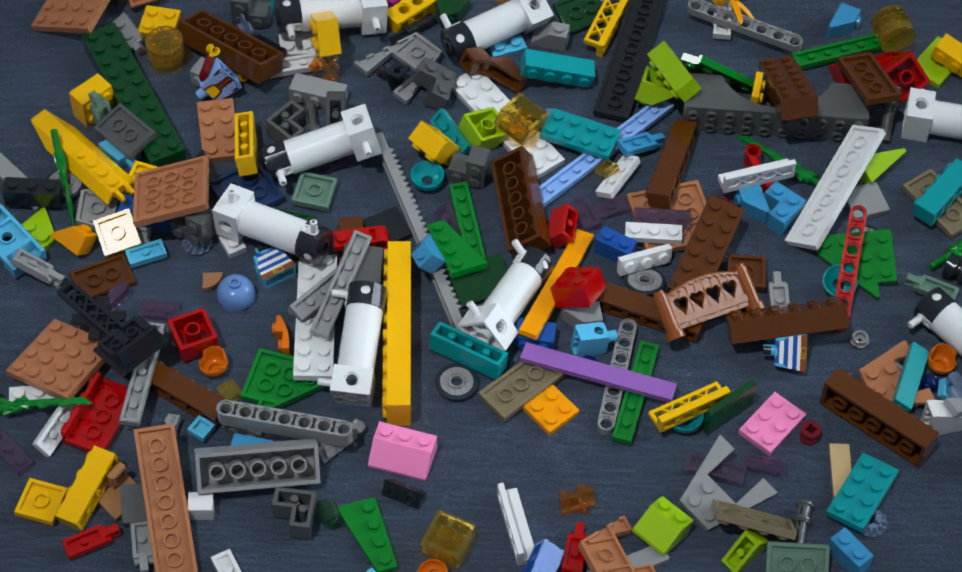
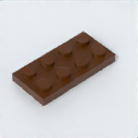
M871 52L838 57V66L866 105L901 100V92Z

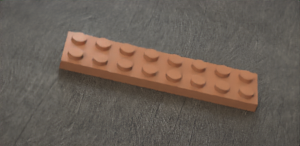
M174 423L133 429L155 572H198Z

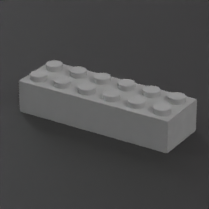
M316 438L194 449L198 494L320 483L319 452Z

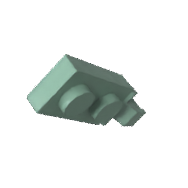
M93 90L88 94L92 102L89 106L97 125L112 109L109 102Z
M908 273L904 282L905 286L924 296L932 289L940 287L955 300L959 291L958 287L925 274L923 276H915Z

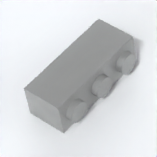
M295 73L289 87V98L296 103L305 104L313 102L315 107L326 109L327 91H346L347 100L348 85Z

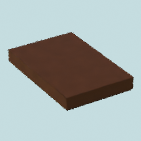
M124 253L69 272L72 281L95 300L97 296H108L137 285V281Z

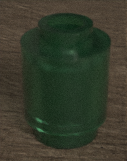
M331 498L320 500L316 505V511L324 528L331 530L338 528L343 518L336 503Z

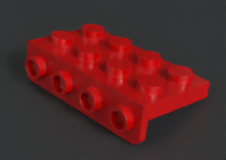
M97 371L95 376L90 378L86 391L80 395V397H85L92 405H77L76 408L74 407L71 410L68 422L63 424L60 431L63 443L86 452L91 451L94 445L108 450L121 427L119 418L128 387L103 378L102 373Z

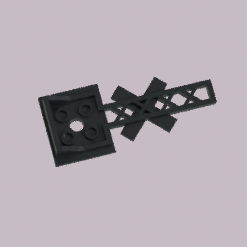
M72 280L56 291L58 296L78 313L72 314L71 326L90 325L88 340H101L97 343L98 346L93 349L94 353L122 377L169 343V339L158 331L157 326L151 325L140 315L137 317L133 316L125 322L126 310L108 311L109 296H97L95 300ZM71 290H74V294H67ZM85 300V303L78 304V301ZM111 329H120L113 335L110 333Z

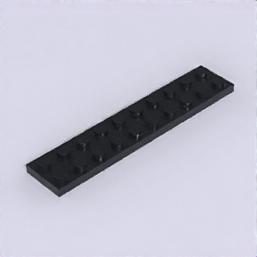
M629 0L593 109V115L622 122L630 118L635 96L649 58L647 54L651 51L666 0Z

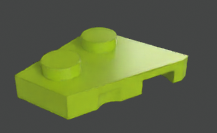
M41 208L22 224L45 251L57 243V240L51 236L54 230L46 208Z

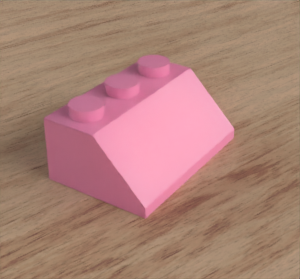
M379 421L373 437L368 467L426 482L437 450V436Z

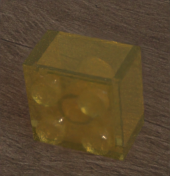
M519 93L500 109L494 125L523 146L541 130L549 114Z
M438 510L421 541V554L431 559H438L444 562L445 565L458 570L476 537V525Z

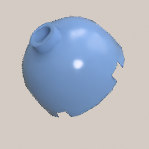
M232 274L226 276L217 287V301L225 311L241 313L243 309L252 307L255 302L254 286L243 275Z

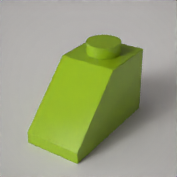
M745 530L721 561L732 572H741L766 549L768 540L758 533L757 530Z

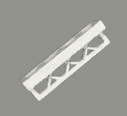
M787 158L718 174L717 179L723 193H728L794 177L797 163L795 159L788 160Z
M504 483L497 484V498L517 566L524 565L529 559L534 544L517 488L505 490Z

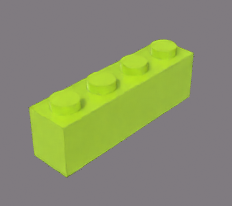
M662 41L647 54L651 59L650 65L662 80L665 79L663 81L669 89L673 88L670 91L676 99L680 97L685 103L702 89L665 41Z

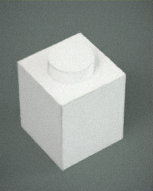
M188 492V500L186 501L189 520H214L215 501L213 493L198 494L197 492Z

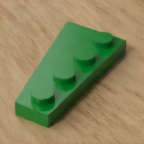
M445 220L426 225L428 234L431 235L446 261L444 265L452 279L488 268V262Z
M376 497L336 507L337 513L342 517L346 527L355 537V541L364 551L373 569L376 572L398 570Z

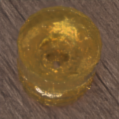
M901 5L886 6L877 11L871 18V27L877 36L882 50L885 52L901 51L911 45L916 38V31L909 20L905 8Z
M159 26L152 29L145 38L149 66L153 71L160 74H172L179 71L185 63L182 34L171 26Z

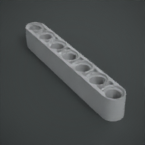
M222 400L216 406L218 421L224 426L298 439L316 438L317 442L338 446H348L353 441L352 425L345 420L231 400Z

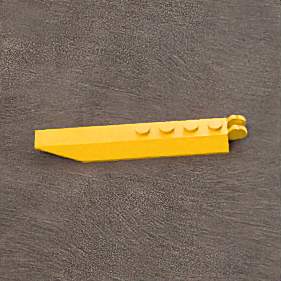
M46 109L31 119L43 145L52 156H54L53 153L55 152L50 131L52 129L58 130L67 169L105 204L110 205L112 197H116L123 203L126 199L121 192L124 190L130 195L134 194L135 191L129 184H135V180L74 126Z

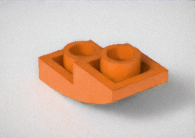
M276 315V323H272V334H275L276 342H278V351L290 355L289 335L286 324L281 315Z

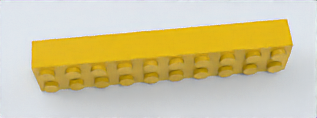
M388 241V249H384V286L387 288V296L383 313V418H387L388 424L411 426V241Z

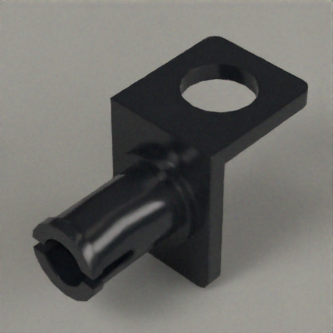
M395 62L389 68L384 66L378 67L377 76L387 79L390 90L394 91L404 82L403 76L411 68L408 65Z

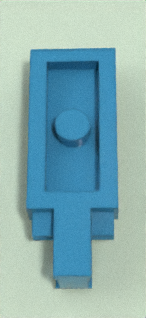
M645 132L618 139L616 146L624 157L659 148L664 145L666 137L663 133L651 135Z

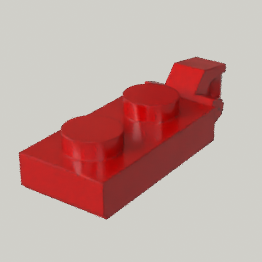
M577 522L575 533H568L561 572L583 571L585 559L578 545L580 541L588 537V535L583 534L585 523Z
M117 523L108 527L106 525L100 526L99 524L62 540V544L71 561L113 542V539L121 536V532Z

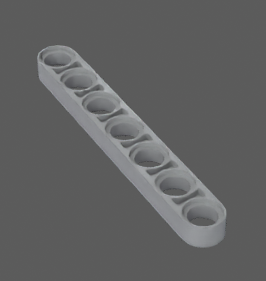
M690 0L688 2L687 11L692 16L791 52H798L802 48L803 39L798 34L742 15L743 23H747L749 26L742 27L739 25L734 11L704 0ZM698 5L700 8L693 9L691 6ZM714 11L716 15H709L707 12ZM731 17L733 20L726 21L724 20V18ZM757 29H764L766 32L759 33ZM780 35L782 39H775L773 36ZM797 41L799 44L792 45L790 42Z
M626 318L620 322L618 340L615 343L611 366L628 370L637 330V324L633 319ZM630 325L633 327V330L625 331L623 327ZM621 341H627L630 345L628 347H622L619 343ZM624 357L626 362L618 363L616 358ZM605 386L597 422L599 433L603 435L613 433L623 390ZM610 389H616L618 390L619 394L613 396L610 395L608 391ZM612 405L615 407V410L608 412L605 410V407ZM609 422L612 426L605 429L601 426V423Z

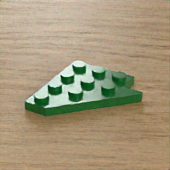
M683 53L681 60L689 73L722 75L730 87L733 84L746 92H749V89L753 90L755 80L703 55L697 57Z
M891 229L864 231L857 271V286L876 300H880L878 285L897 284ZM854 232L850 234L853 237H858L860 235V232ZM846 233L827 235L819 250H816L817 257L829 266L841 264ZM848 246L847 252L850 255H854L857 253V249L854 246ZM845 264L846 266H849L850 268H852L853 271H854L853 265H851V264Z
M259 348L240 398L260 406L280 409L327 386H319L317 381L293 380L294 356Z

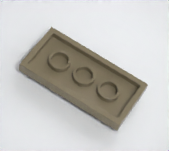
M929 169L903 184L902 190L915 201L917 197L923 196L928 185L932 186L934 184L937 174L932 169ZM959 196L935 222L950 239L962 232V199Z
M519 362L478 392V397L505 422L551 385L561 381L563 373Z
M717 499L712 501L711 508L719 523L725 525L730 523L736 524L743 530L751 528L757 530L762 535H769L770 533L776 535L781 540L796 539L797 531L791 519Z

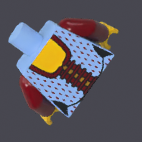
M208 44L206 51L209 56H206L198 76L201 88L195 93L201 100L208 95L214 100L233 97L242 88L241 81L244 82L248 78L236 71L234 73L221 60L214 58V56L219 55L220 49L218 47L214 48L213 44Z

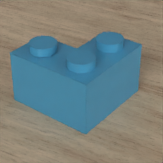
M775 181L764 194L771 211L768 215L766 227L782 236L796 222L805 207L806 200Z

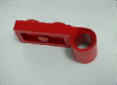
M749 144L746 146L743 159L746 168L761 165L762 149L759 145ZM773 182L760 185L763 194H765V191Z
M385 226L363 227L333 232L334 252L344 250V244L349 243L354 230L372 237L369 246L383 247V251L388 249L389 237Z

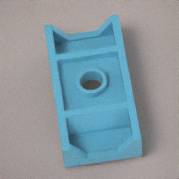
M0 203V260L11 275L17 279L26 273L10 264L19 248L42 260L47 259L46 251ZM7 236L12 237L10 241L3 240Z

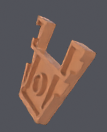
M906 340L859 369L858 372L862 382L866 383L874 391L883 394L891 402L901 374L896 362L905 360L909 348ZM930 388L917 391L912 407L925 405L927 400H935Z
M625 515L619 517L616 522L609 523L601 531H596L580 541L578 547L591 572H656L652 564L633 567L620 545L617 537L630 535L632 532V527Z

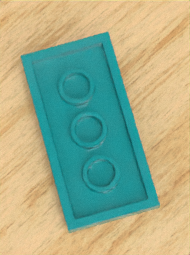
M553 108L540 132V139L609 161L622 130Z
M862 453L826 510V516L863 533L896 479L899 469Z

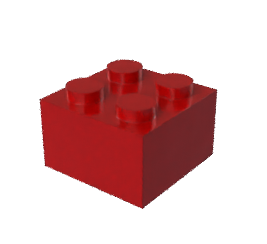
M911 51L902 52L882 66L895 86L901 87L900 92L902 95L901 100H897L898 102H903L908 98L910 88L921 89L931 82Z
M568 267L551 286L550 290L556 308H586L593 305L606 288V284L600 267Z
M204 307L167 320L169 334L182 363L203 356V350L208 347L219 346L217 334Z

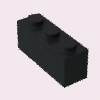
M5 177L2 195L5 206L61 208L64 191L61 179Z

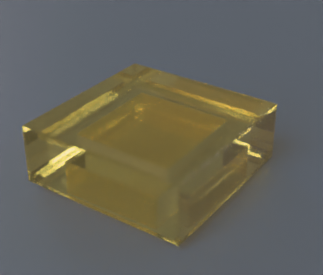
M609 159V161L605 160L595 167L594 171L598 176L607 179L617 172L619 167Z
M232 378L215 388L219 396H224L227 400L231 401L238 399L242 392Z

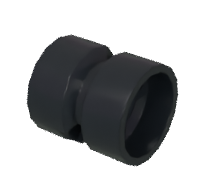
M951 253L943 269L942 276L951 280L956 278L957 282L962 284V257Z

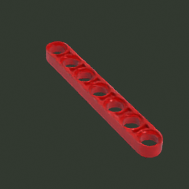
M861 205L853 206L849 213L835 296L838 299L845 300L848 303V322L867 218V210ZM855 210H860L863 213L861 219H856L853 216ZM850 229H859L860 235L853 237L850 234ZM847 247H856L857 253L850 255L847 252ZM851 264L854 267V271L847 273L844 271L843 266ZM848 282L851 285V289L844 291L841 289L840 284ZM846 328L836 329L834 331L843 332Z

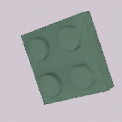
M302 171L291 199L292 205L328 212L338 184V178Z

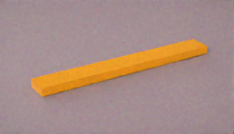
M576 229L574 241L568 243L519 328L520 335L534 340L538 339L556 307L550 290L551 286L566 268H578L594 240V234Z

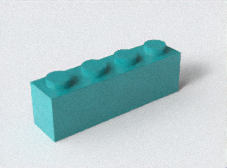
M525 49L520 59L521 77L590 88L595 79L594 60Z
M956 158L953 163H948L944 173L937 175L934 184L927 186L922 197H917L913 203L914 211L912 215L932 226L962 193V161Z
M441 321L430 333V350L466 365L496 380L507 368L508 352Z

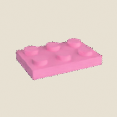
M774 392L739 429L738 434L768 456H771L806 418V413Z

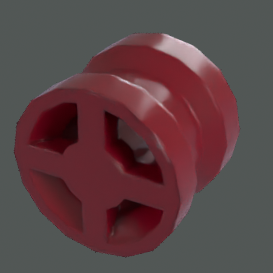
M815 421L804 422L799 434L800 441L808 446L815 445L819 441L820 425Z

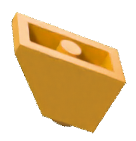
M82 224L52 232L51 236L75 255L80 256L90 253L97 234L92 231L91 227Z

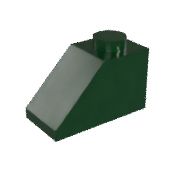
M470 0L435 1V13L441 28H444L440 15L445 13L451 25L460 22L470 9Z

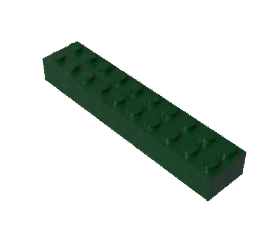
M115 22L95 29L91 34H81L84 50L96 72L112 85L115 107L121 103L156 132L157 136L141 150V155L145 162L161 167L187 160L186 150Z

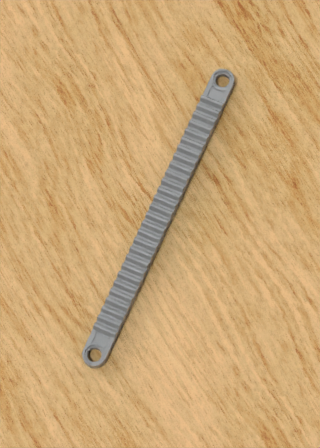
M382 132L376 133L382 154L378 156L414 241L418 244L428 234V228H426V223L423 222V216H421V212L418 210L416 200L413 199V193H411V188H409L408 182H406L404 172L401 171V165H399V160H397L396 154H394V149L389 148ZM442 265L433 274L429 272L428 274L450 326L460 330L457 325L462 320L461 305H459V300L456 299L454 288L451 287V281H448V275H446V270L443 269Z

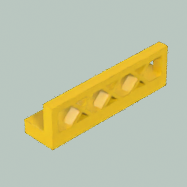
M604 0L583 42L597 48L596 56L603 58L624 17L629 0H620L615 4H611L610 0ZM611 10L613 14L605 17L603 12ZM604 22L606 27L599 29L597 24ZM597 34L600 38L599 41L590 39L591 36Z
M716 381L649 411L648 415L661 433L706 413L707 409L731 394V391L727 386L722 388Z

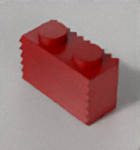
M568 203L551 210L548 232L551 245L555 248L571 243L575 238L579 212Z

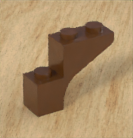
M481 46L465 49L459 61V64L468 74L486 75L516 93L522 92L528 79L521 77V70L507 55L491 58Z

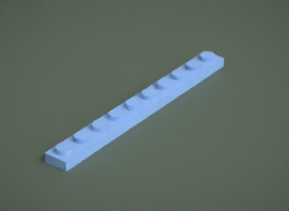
M668 100L652 106L648 104L617 127V129L622 130L619 139L645 132L670 113L674 105ZM615 146L611 157L620 151L617 146ZM585 153L580 155L539 186L543 207H546L606 160Z

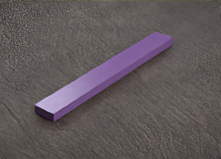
M528 342L525 343L520 356V362L668 403L673 400L677 387L676 383Z

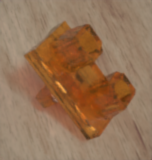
M316 53L308 68L314 74L322 68L326 73L320 77L321 79L338 81L339 76L331 66L336 71L340 68L336 63L339 57L337 55L334 58L325 56L324 58L328 61L326 63Z
M585 483L577 485L576 491L571 493L567 490L560 491L558 496L562 515L564 516L578 510L581 515L586 514V507L596 504L595 488L593 485L587 486Z

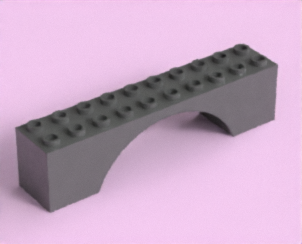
M690 73L702 89L685 103L682 100V120L696 121L698 131L843 141L852 125L867 127L869 121V105L865 104L852 84L831 83L829 88L818 97V116L783 121L774 107L754 103L736 93L726 83L722 75Z

